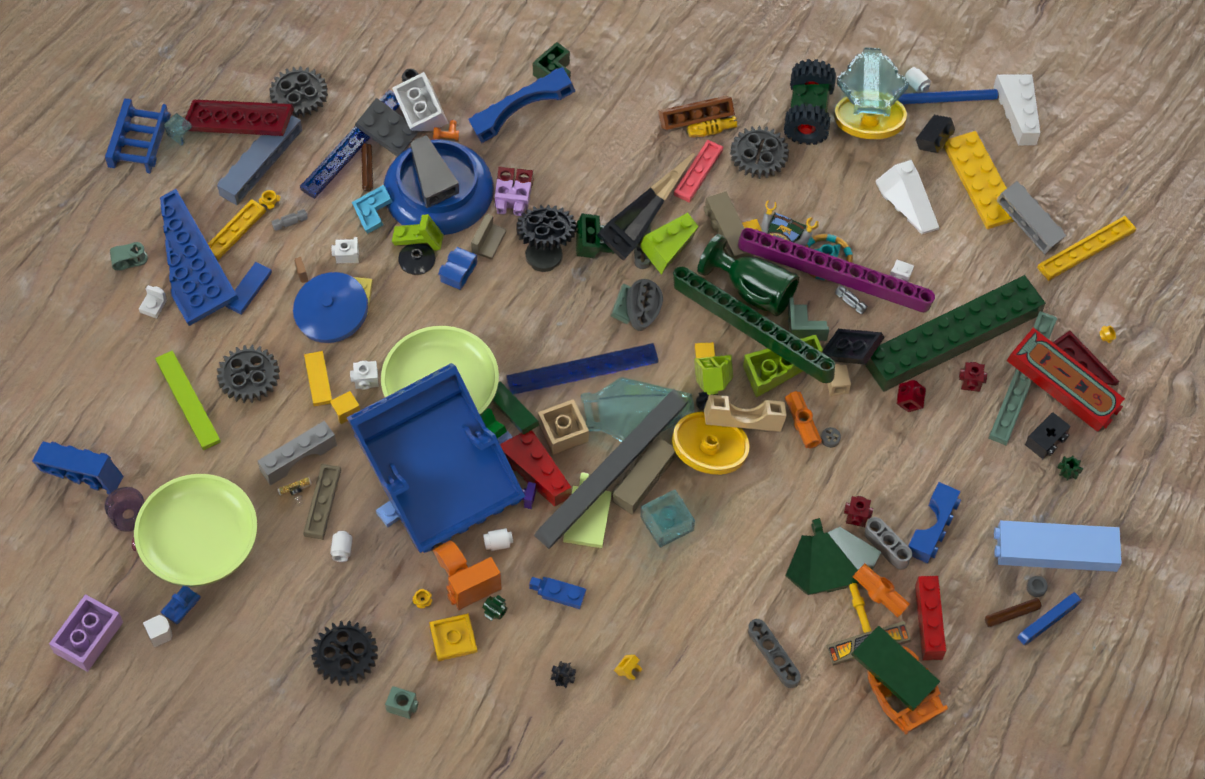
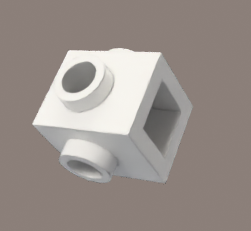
M376 361L353 363L350 379L351 382H355L356 389L366 390L372 387H379Z

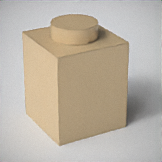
M835 364L834 380L827 383L830 396L849 394L851 383L847 365Z

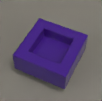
M528 482L527 489L523 488L525 497L521 500H524V508L532 509L536 495V483Z

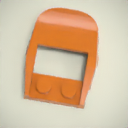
M902 646V647H903L904 649H906L915 659H917V660L919 661V658L917 657V655H916L912 650H910L909 648H907V647H905V646ZM867 671L869 683L883 711L905 734L943 714L948 709L947 705H942L939 698L941 693L938 686H936L914 711L906 708L897 713L885 698L892 694V692Z

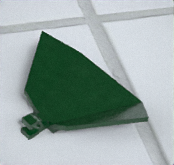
M820 518L813 519L811 527L814 536H801L785 576L807 595L825 591L829 593L845 589L852 583L859 584L853 578V575L864 563L873 570L881 551L842 527H837L824 533Z

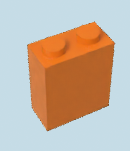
M492 557L448 577V586L446 588L449 593L447 596L452 605L455 604L458 610L502 589L501 573Z

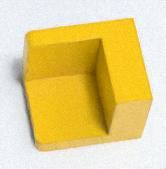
M351 391L330 401L337 413L340 424L347 422V417L360 411V406Z

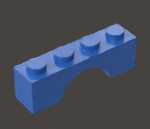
M938 482L928 505L935 513L937 523L929 529L915 531L908 546L912 551L911 557L927 564L931 557L935 558L939 549L936 545L938 541H943L946 534L944 528L946 525L950 526L954 517L951 514L952 510H957L961 499L958 498L959 490Z

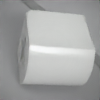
M158 615L143 622L154 647L171 640L172 631L164 616Z

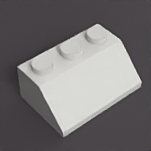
M424 72L392 88L411 131H434V127L440 128L449 124L433 87Z

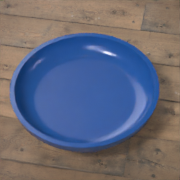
M439 139L430 140L459 182V193L426 208L411 154V147L408 148L391 163L384 179V186L393 201L386 205V207L397 222L403 226L420 224L421 216L429 214L444 235H449L469 228L482 218L492 202L494 183L487 164L476 152L456 142Z

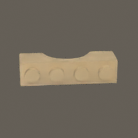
M709 394L704 409L706 425L781 432L786 419L785 402L765 400L755 408L742 409L732 405L728 396Z

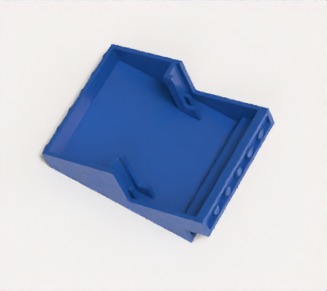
M453 363L347 417L357 442L413 544L420 553L429 552L434 548V545L449 541L452 538L451 536L456 533L466 532L471 525L483 523L486 521V517L503 512L505 507L516 505L525 497L496 435L486 428L456 365Z

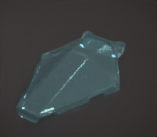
M864 48L863 52L858 54L847 66L846 72H842L837 77V85L854 105L853 114L872 113L890 116L891 106L903 95L909 86L907 79L903 75L900 76L898 74V68L888 56H884L879 48Z
M620 377L597 393L591 394L588 392L581 394V402L584 403L586 426L589 432L603 431L622 442L673 389ZM678 391L689 402L663 431L676 425L684 416L695 413L692 394ZM591 402H597L600 422H594Z

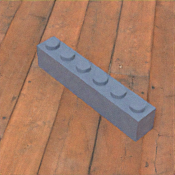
M291 115L284 136L261 135L255 140L250 149L243 153L240 160L230 168L228 174L219 180L217 185L219 195L238 205L301 133V120Z

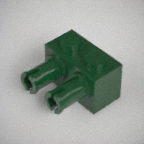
M582 213L576 223V256L595 258L599 252L614 254L597 236L598 232L605 226L600 225V215Z

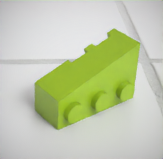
M686 213L645 235L640 248L662 275L670 263L674 261L676 256L690 242L699 226L689 213Z
M732 355L694 359L696 382L707 394L719 393L718 391L724 390L734 377Z

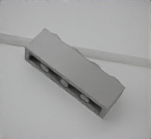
M1018 181L1003 191L996 199L1044 254L1058 245L1066 236L1063 229L1057 226L1051 219V216L1039 206L1038 201L1032 198L1026 188Z

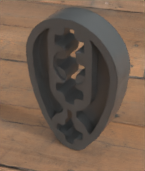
M648 279L637 280L630 286L627 292V312L634 329L638 331L645 330L656 319L662 307L663 293L655 282ZM644 286H646L648 292L646 293V298L648 299L645 301L644 305L646 308H644L643 304H641L645 299L643 294L646 292V288Z

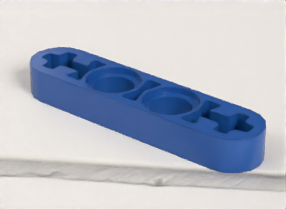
M1075 592L1023 630L1017 639L1024 646L1029 644L1076 608L1082 599Z

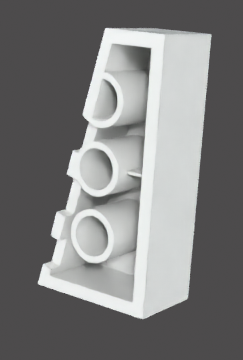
M997 75L993 88L998 90L1000 104L1005 109L1006 118L1011 123V129L1018 145H1037L1040 127L1033 75Z

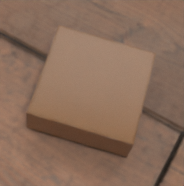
M295 258V267L300 282H308L302 258Z

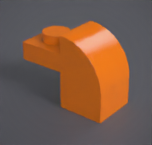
M449 540L432 549L440 566L446 570L449 577L468 568L464 555L453 541Z

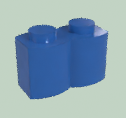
M456 247L454 251L449 253L447 263L440 267V282L461 290L478 263L477 255Z

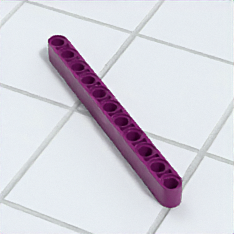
M752 228L743 229L738 240V247L744 252L919 312L929 311L935 300V294L930 289Z

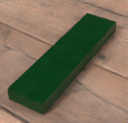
M499 381L494 399L492 400L495 406L523 435L540 426L539 421Z

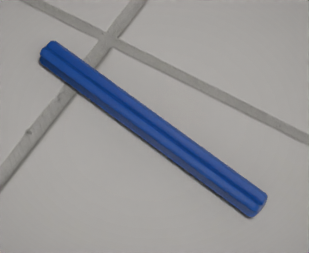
M998 90L894 94L893 98L901 104L994 100L998 98Z

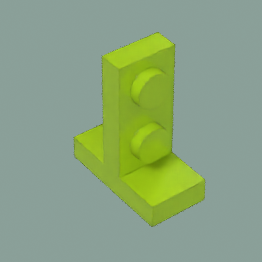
M429 214L421 216L420 224L395 226L392 243L394 246L428 243L436 251L441 250L444 234Z

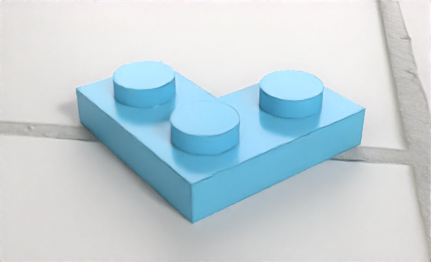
M384 185L352 202L367 234L384 225L377 210L393 202Z

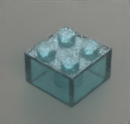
M675 489L641 506L640 517L659 548L694 531L695 519Z

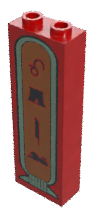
M1034 327L1006 360L1097 432L1102 427L1106 429L1112 422L1111 415H1117L1123 408L1121 403L1125 400L1124 397Z

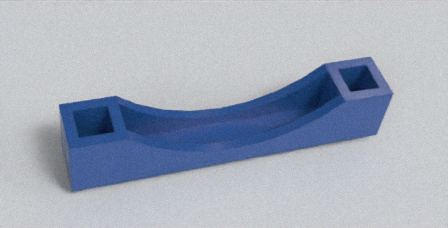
M561 67L552 71L547 76L537 79L529 86L521 88L518 92L506 96L500 102L490 105L480 113L474 114L468 120L480 142L483 143L496 136L505 121L520 108L540 100H561L576 92L564 68Z

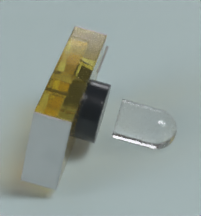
M307 477L278 488L279 495L281 496L289 492L291 495L302 492L303 487L311 485L310 479ZM302 495L294 497L297 506L303 507L305 502Z

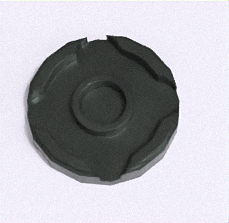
M529 245L527 246L526 261L534 270L540 272L551 271L561 263V246L560 249L555 246L553 250L547 247L545 251H543L542 247L536 250V246L531 248Z

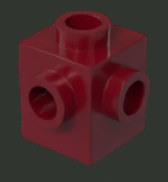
M965 362L964 369H960L959 372L961 390L980 392L982 384H986L987 372H984L985 364Z
M909 380L899 384L896 404L907 412L923 409L926 388L916 380Z
M852 496L850 503L846 502L844 514H847L846 524L865 528L867 519L872 518L873 508L870 507L871 500L863 496Z

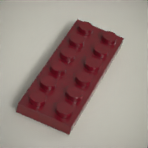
M193 99L182 128L184 131L284 136L294 108L292 104Z

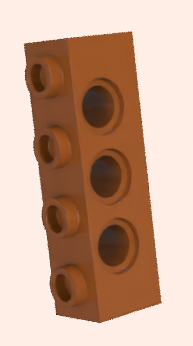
M727 95L658 110L661 128L665 130L735 115L732 97Z

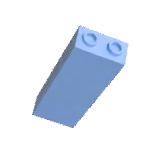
M1000 520L998 527L994 529V539H997L994 555L998 558V565L1117 572L1122 564L1119 527Z

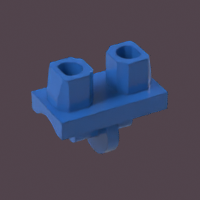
M183 586L177 594L172 595V599L161 610V614L177 625L197 604L201 596L189 587Z

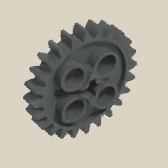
M302 66L299 67V70L292 67V71L285 69V74L279 72L280 78L274 77L275 82H271V88H269L272 103L292 104L294 108L292 114H295L296 118H298L299 114H302L303 118L305 113L312 115V110L318 112V107H323V102L327 101L328 89L325 78H321L320 73L316 74L315 69L310 72L309 67L305 70H302Z
M751 126V131L745 128L744 134L739 132L738 137H734V142L731 143L730 155H732L731 161H734V166H739V172L745 170V175L751 173L752 178L755 174L758 175L759 179H761L762 175L768 178L769 173L775 176L776 171L781 172V167L785 168L789 155L788 143H785V138H780L781 133L774 134L775 129L769 132L767 126L764 130H761V126H758L757 130ZM764 140L758 164H755L760 143Z
M244 345L243 350L236 347L235 353L229 351L230 357L223 356L225 362H219L220 368H217L219 387L222 388L224 394H228L229 398L234 396L236 402L240 398H242L243 403L247 399H250L251 403H253L254 398L261 401V395L268 397L267 391L273 392V386L278 385L277 380L280 379V370L277 360H274L273 354L269 355L267 349L262 352L261 346L256 350L253 345H251L250 349H247L246 345Z

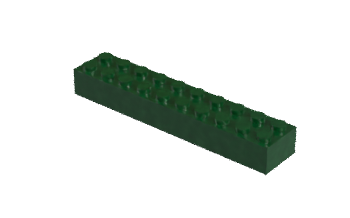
M1023 275L879 345L865 366L882 391L885 392L1036 318L1040 311L1043 312L1046 303L1028 278Z

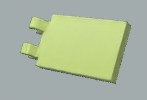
M581 473L579 486L589 477L588 473ZM573 486L572 494L579 486ZM605 491L566 531L563 542L597 548L603 547L612 492Z

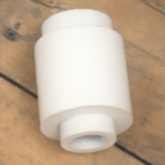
M913 67L905 74L907 83L917 93H924L930 88L931 80L920 69Z
M507 528L488 531V534H483L486 550L491 549V551L510 548V544L513 543L512 532H508Z
M338 531L332 537L331 555L334 561L346 562L351 555L352 536L348 532Z

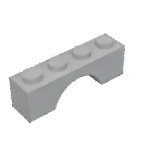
M323 421L259 459L260 472L271 486L286 477L291 467L302 458L312 454L322 455L337 446L335 435L326 422Z

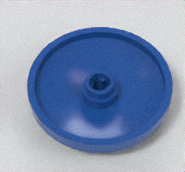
M339 272L324 273L309 280L299 290L293 305L294 319L301 332L311 340L321 343L339 342L350 337L362 326L368 313V298L362 285L352 276Z

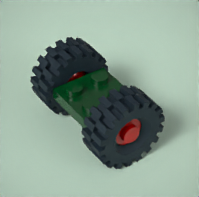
M807 59L806 62L802 60L800 64L796 63L795 67L793 66L790 88L793 90L791 107L786 112L784 133L785 135L787 134L788 139L792 138L793 142L799 141L798 144L806 143V145H810V143H813V145H816L817 142L822 143L823 140H826L829 135L831 118L827 112L829 94H833L836 80L834 67L831 68L829 63L826 65L825 61L818 62V59H814V61Z

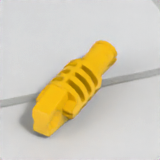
M735 116L721 120L718 118L688 125L687 131L690 138L720 134L722 130L737 128V121H734L736 120Z

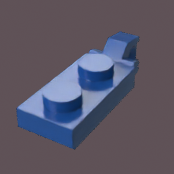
M532 577L529 588L538 591V595L542 596L543 599L577 609L581 608L586 594V588L552 578L543 577V579Z

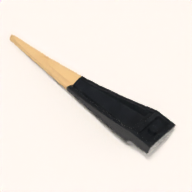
M692 153L618 213L598 232L597 236L622 260H625L636 248L695 153Z

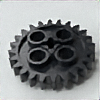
M540 205L539 209L533 207V211L527 209V214L522 213L516 223L519 240H523V244L529 243L530 248L536 246V250L540 247L543 248V251L547 247L553 250L555 246L560 249V244L566 246L567 242H572V238L575 237L576 220H574V216L569 215V211L564 212V208L558 210L556 205L553 208H550V205H547L546 208Z
M340 621L338 627L332 623L331 630L324 627L326 633H318L320 640L314 639L316 646L311 648L312 652L315 653L311 655L312 660H314V668H318V675L323 673L324 680L330 677L331 684L338 680L339 686H341L343 681H346L349 686L352 679L357 684V677L360 676L362 679H365V672L372 673L369 666H376L374 661L378 659V654L375 653L378 651V646L375 645L376 639L372 638L371 631L366 633V626L359 629L358 622L354 627L351 625V621H348L347 625ZM342 637L348 638L346 642H339V639ZM356 649H364L360 654L355 653ZM330 652L335 653L331 658L326 657V654ZM344 664L351 665L348 669L341 668Z

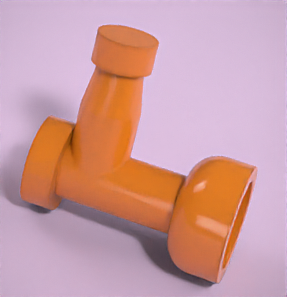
M455 120L450 121L448 132L441 131L439 127H434L433 140L444 138L459 141V131L456 130L457 122Z

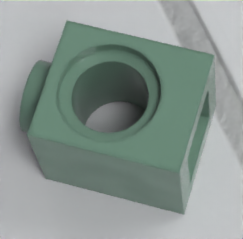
M392 686L385 703L386 712L410 719L412 713H416L419 705L416 693ZM402 700L408 701V704L405 706L398 705Z

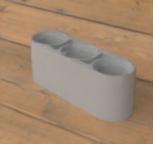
M877 517L870 518L865 528V537L877 550L881 551V554L895 568L900 570L907 568L912 556L911 549L883 520ZM874 527L877 528L879 531H873L870 528ZM888 541L892 543V545H886L884 542ZM898 555H902L906 559H900L898 558Z

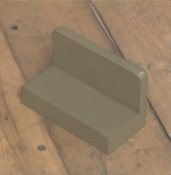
M485 215L471 242L472 253L489 259H493L506 233L505 228L493 224V216Z

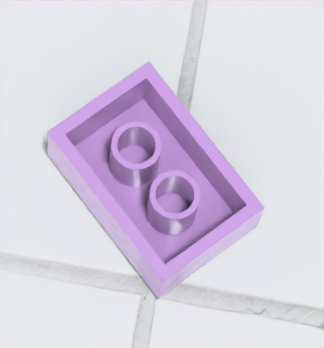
M85 594L49 645L56 655L88 672L122 625V618L117 611Z

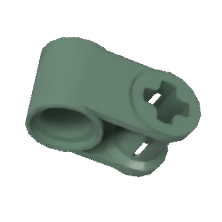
M134 242L112 247L110 249L112 268L120 271L144 265L148 260V256L144 252L143 244Z

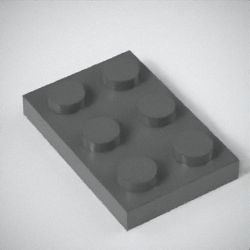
M378 98L372 102L355 123L357 128L397 157L404 152L419 133V131H411L406 119Z

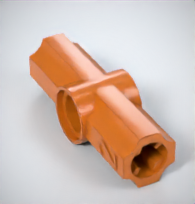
M791 392L785 396V401L793 417L794 427L799 431L805 447L809 449L821 444L822 440L812 419L813 414L807 408L801 392Z
M865 563L853 575V578L868 590V595L873 601L879 604L882 603L895 616L899 617L910 605L908 601L894 590V585L890 580L877 575Z

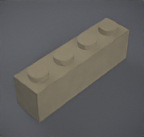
M727 192L707 197L704 212L711 219L712 229L716 230L717 234L725 237V253L734 259L746 256L754 257L753 254L744 252L738 247L741 231L745 228Z
M659 437L646 447L645 454L637 458L634 468L626 472L623 478L624 481L621 484H617L612 491L613 503L630 514L635 512L676 458L677 454L673 446Z

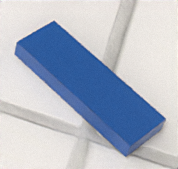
M255 262L234 290L239 299L226 305V307L242 315L269 278L272 270Z

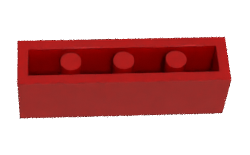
M918 576L915 591L922 660H943L946 653L939 577Z

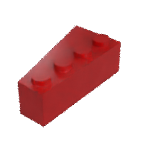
M532 430L524 435L519 433L500 444L512 470L517 471L527 483H536L537 492L554 507L571 496L572 487Z

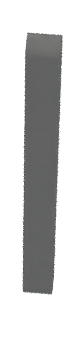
M673 389L536 531L534 536L550 549L685 408L689 401L677 390Z

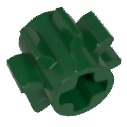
M1073 455L1069 458L1064 456L1062 462H1059L1057 466L1058 469H1061L1059 476H1063L1067 481L1071 478L1076 480L1083 470L1082 467H1079L1081 460H1077Z
M499 595L496 598L488 597L482 607L485 610L484 616L491 621L494 618L500 620L508 609L505 606L506 600Z

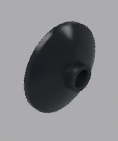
M424 243L406 245L400 251L398 257L400 267L406 273L412 275L427 273L433 268L436 260L433 249Z

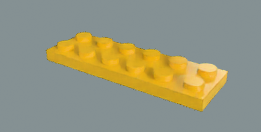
M973 131L949 138L944 149L986 229L1014 222L1011 216L996 201L1007 188L977 132Z

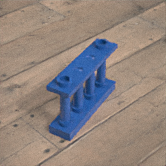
M124 98L105 155L109 168H115L117 162L123 160L143 163L146 172L151 173L152 167L156 165V155L166 123L170 122L171 114L168 112L167 105H162L160 113L138 110L133 107L131 99ZM137 116L157 119L158 121L156 127L131 124V119ZM135 131L153 134L151 142L128 139L126 134L127 132ZM126 145L146 148L148 152L145 157L121 153V149Z

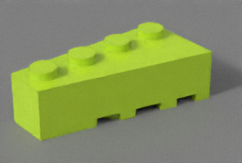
M817 335L801 339L821 353L823 352ZM768 348L744 356L743 367L756 398L803 372Z

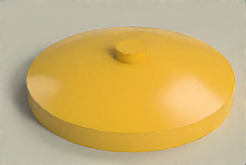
M860 92L841 99L835 107L834 117L837 125L850 135L864 139H884L892 137L903 130L906 125L907 112L898 100L888 95L875 92Z
M704 412L691 413L681 418L676 424L672 435V445L678 457L691 468L707 474L721 475L734 472L745 463L749 453V440L742 428L706 425Z

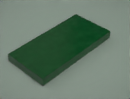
M879 625L851 654L912 711L940 683V680Z

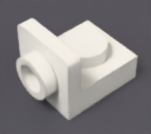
M896 260L890 276L908 282L914 265Z
M147 285V295L139 307V311L142 314L157 319L167 302L165 292L159 287Z

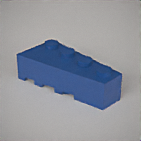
M43 441L32 460L42 472L62 479L66 476L77 484L84 482L90 485L91 489L97 491L99 488L106 489V493L114 496L124 477L109 455L93 453L88 449L79 450L70 445L67 447L61 446L56 442L48 443Z

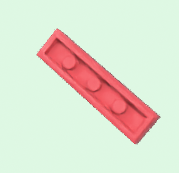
M710 140L706 141L675 189L674 196L689 203L691 202L722 153L723 146Z

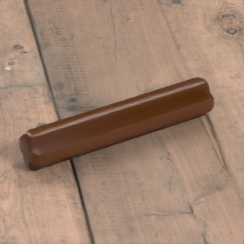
M364 143L361 147L362 189L370 192L373 189L372 145Z
M1038 598L987 615L985 623L988 627H992L1041 609L1042 604Z

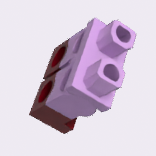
M498 167L495 192L497 214H506L507 208H513V214L521 216L528 209L534 181L533 170L517 169L515 178V168ZM525 174L528 177H520V175Z

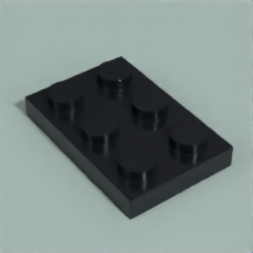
M838 328L824 347L822 353L834 362L866 365L885 337L882 332Z

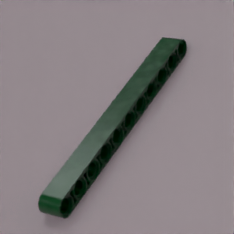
M677 267L673 271L674 288L816 380L822 383H830L834 380L835 362L831 358L690 269Z

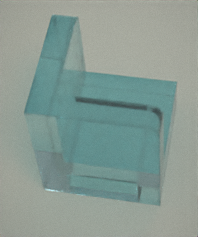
M176 113L164 124L166 134L170 138L183 145L185 143L183 135L192 127V124Z

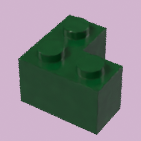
M558 42L553 44L533 62V76L537 79L543 78L552 71L563 67L571 80V71L566 68L570 64V51Z

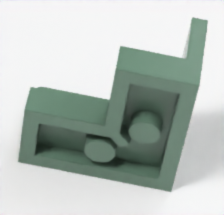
M789 298V332L799 339L817 335L819 341H827L829 334L827 321H808L807 305H794V298Z

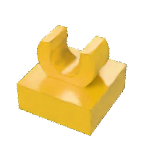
M625 655L614 671L619 676H626L629 680H635L636 677L632 674V670L642 671L641 666L637 665L640 659L636 655Z

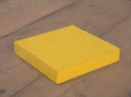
M469 613L429 622L438 661L478 653Z

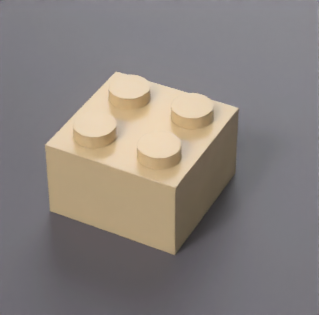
M574 399L538 412L541 431L553 455L589 442V430Z

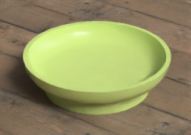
M451 326L422 328L402 338L388 353L381 371L383 394L387 397L440 368L453 363L456 365L481 415L491 404L498 387L499 371L497 361L490 348L480 338L466 330Z
M210 474L181 476L160 486L142 505L134 527L135 546L143 563L151 572L164 581L186 587L209 585L231 575L248 558L256 539V512L246 493L236 484L225 478Z

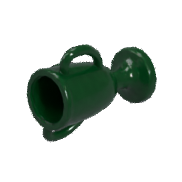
M721 234L715 235L701 255L697 272L706 276L715 267L728 272L732 284L745 301L756 308L769 311L775 316L781 315L788 307L789 298H793L800 279L798 274L757 257L746 256L734 259L724 252L726 246L725 237Z

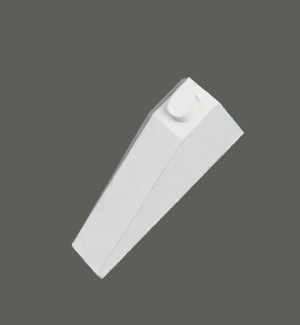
M912 160L894 165L876 180L875 183L882 196L889 200L898 212L901 211L907 217V221L921 234L939 229L921 178Z

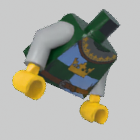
M768 200L765 203L767 212L764 213L761 224L762 232L806 246L812 235V230L818 228L819 222L816 221L814 226H810V222L813 219L810 217L806 221V226L776 212L773 215L772 211L777 208V204L775 202L774 207L769 209Z

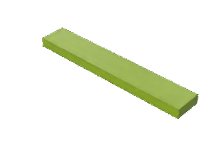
M173 350L156 357L155 360L202 449L205 450L220 443L218 434Z

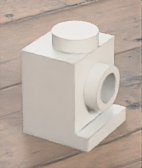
M357 237L349 240H335V245H332L331 250L332 256L336 258V263H359Z

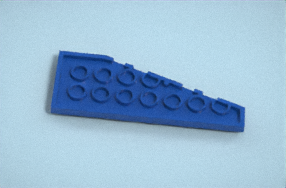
M174 189L161 196L160 203L164 220L163 228L166 237L167 262L170 270L171 295L188 326L239 298L177 189Z

